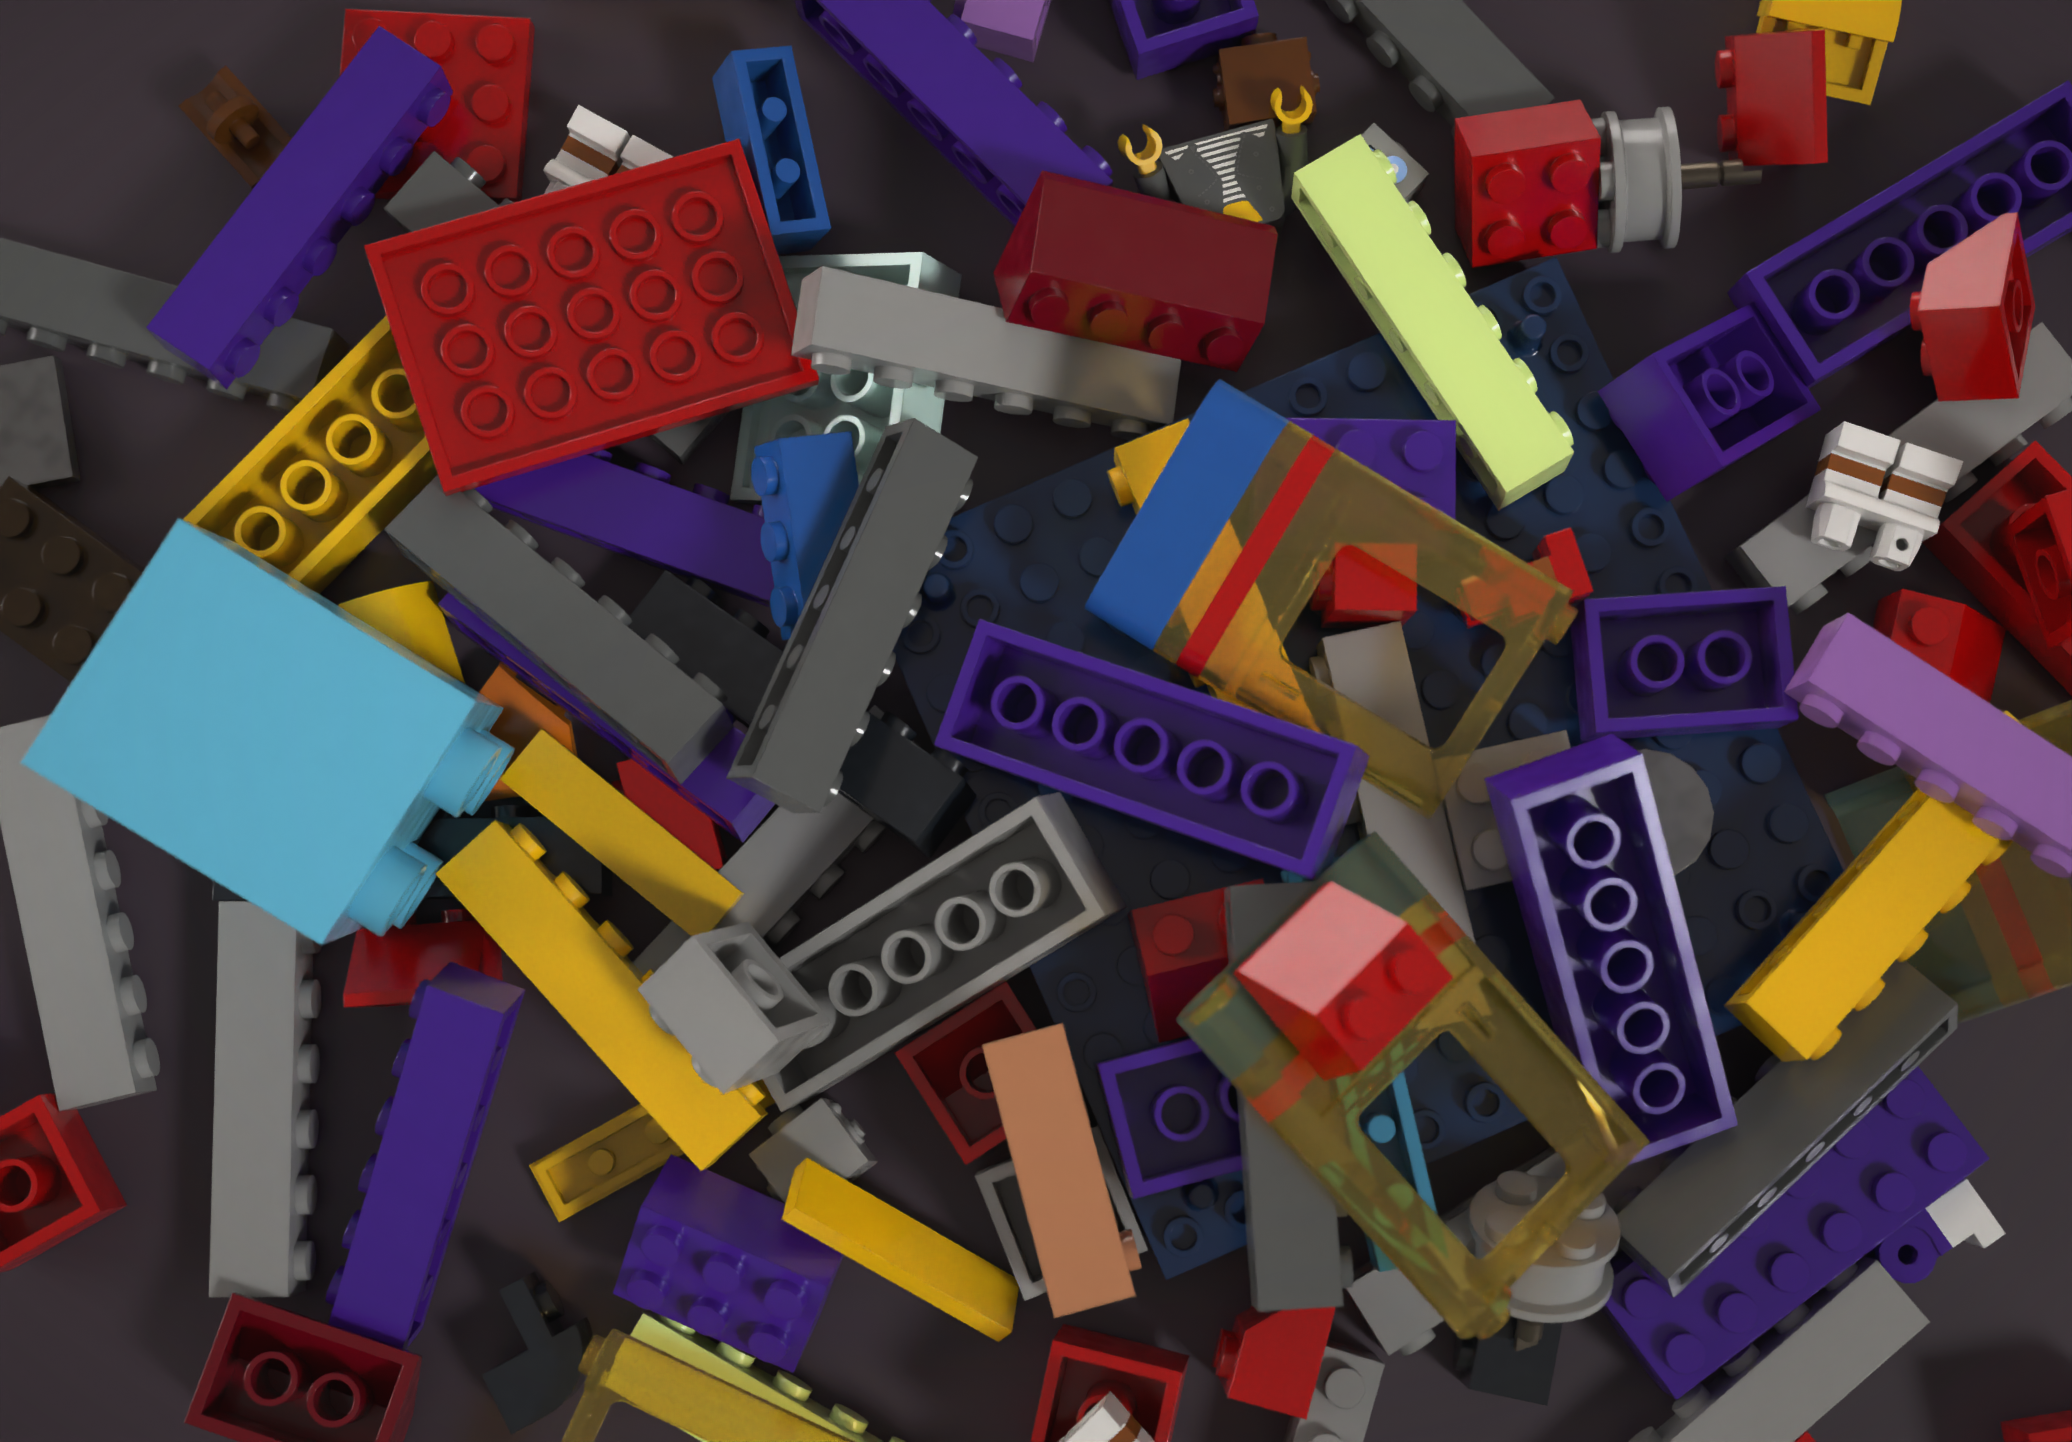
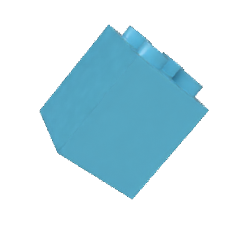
M178 518L20 763L322 945L364 928L382 937L392 924L399 929L406 924L436 879L437 875L435 873L442 868L444 863L440 858L418 846L419 841L440 808L456 818L463 811L474 815L498 782L513 756L515 748L489 733L504 709L502 706L239 544Z

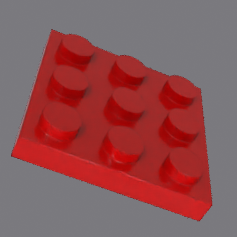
M345 9L340 76L378 26H381L439 64L453 90V94L450 96L449 108L442 120L433 127L427 126L414 143L413 153L407 166L398 175L389 176L376 193L375 198L392 199L432 152L435 151L449 164L456 157H459L470 165L486 181L480 190L498 205L505 198H508L513 203L522 201L535 26L531 19Z

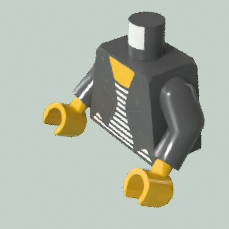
M1301 85L1300 93L1302 98L1299 107L1293 111H1284L1281 109L1282 92L1278 87L1272 92L1270 99L1272 109L1282 121V125L1276 129L1272 118L1162 148V140L1158 133L1143 124V131L1147 135L1148 140L1145 149L1140 153L1134 154L1131 143L1124 134L1118 139V149L1124 157L1137 166L1133 171V176L1139 194L1275 226L1279 235L1281 234L1285 217L1297 209L1296 204L1291 198L1294 172L1308 165L1307 127L1301 123L1311 114L1313 103L1311 96Z

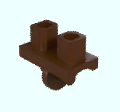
M226 65L217 72L213 80L202 91L187 98L178 106L252 188L256 186L292 139Z

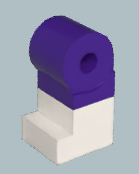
M1964 1178L1868 1252L1866 1257L1877 1260L1894 1280L1901 1283H1916L1925 1279L1933 1271L1936 1258L1942 1256L1963 1240L1985 1249L2006 1233L1967 1178Z

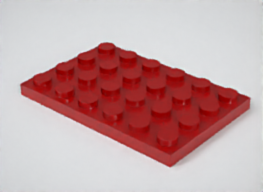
M740 139L364 245L445 496L464 492L816 386L819 383L817 371L811 368L812 360L791 356L797 310Z

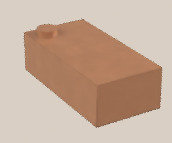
M1063 1023L983 1044L982 1047L1054 1318L1135 1296L1129 1272L1141 1269V1262L1132 1229L1118 1232Z

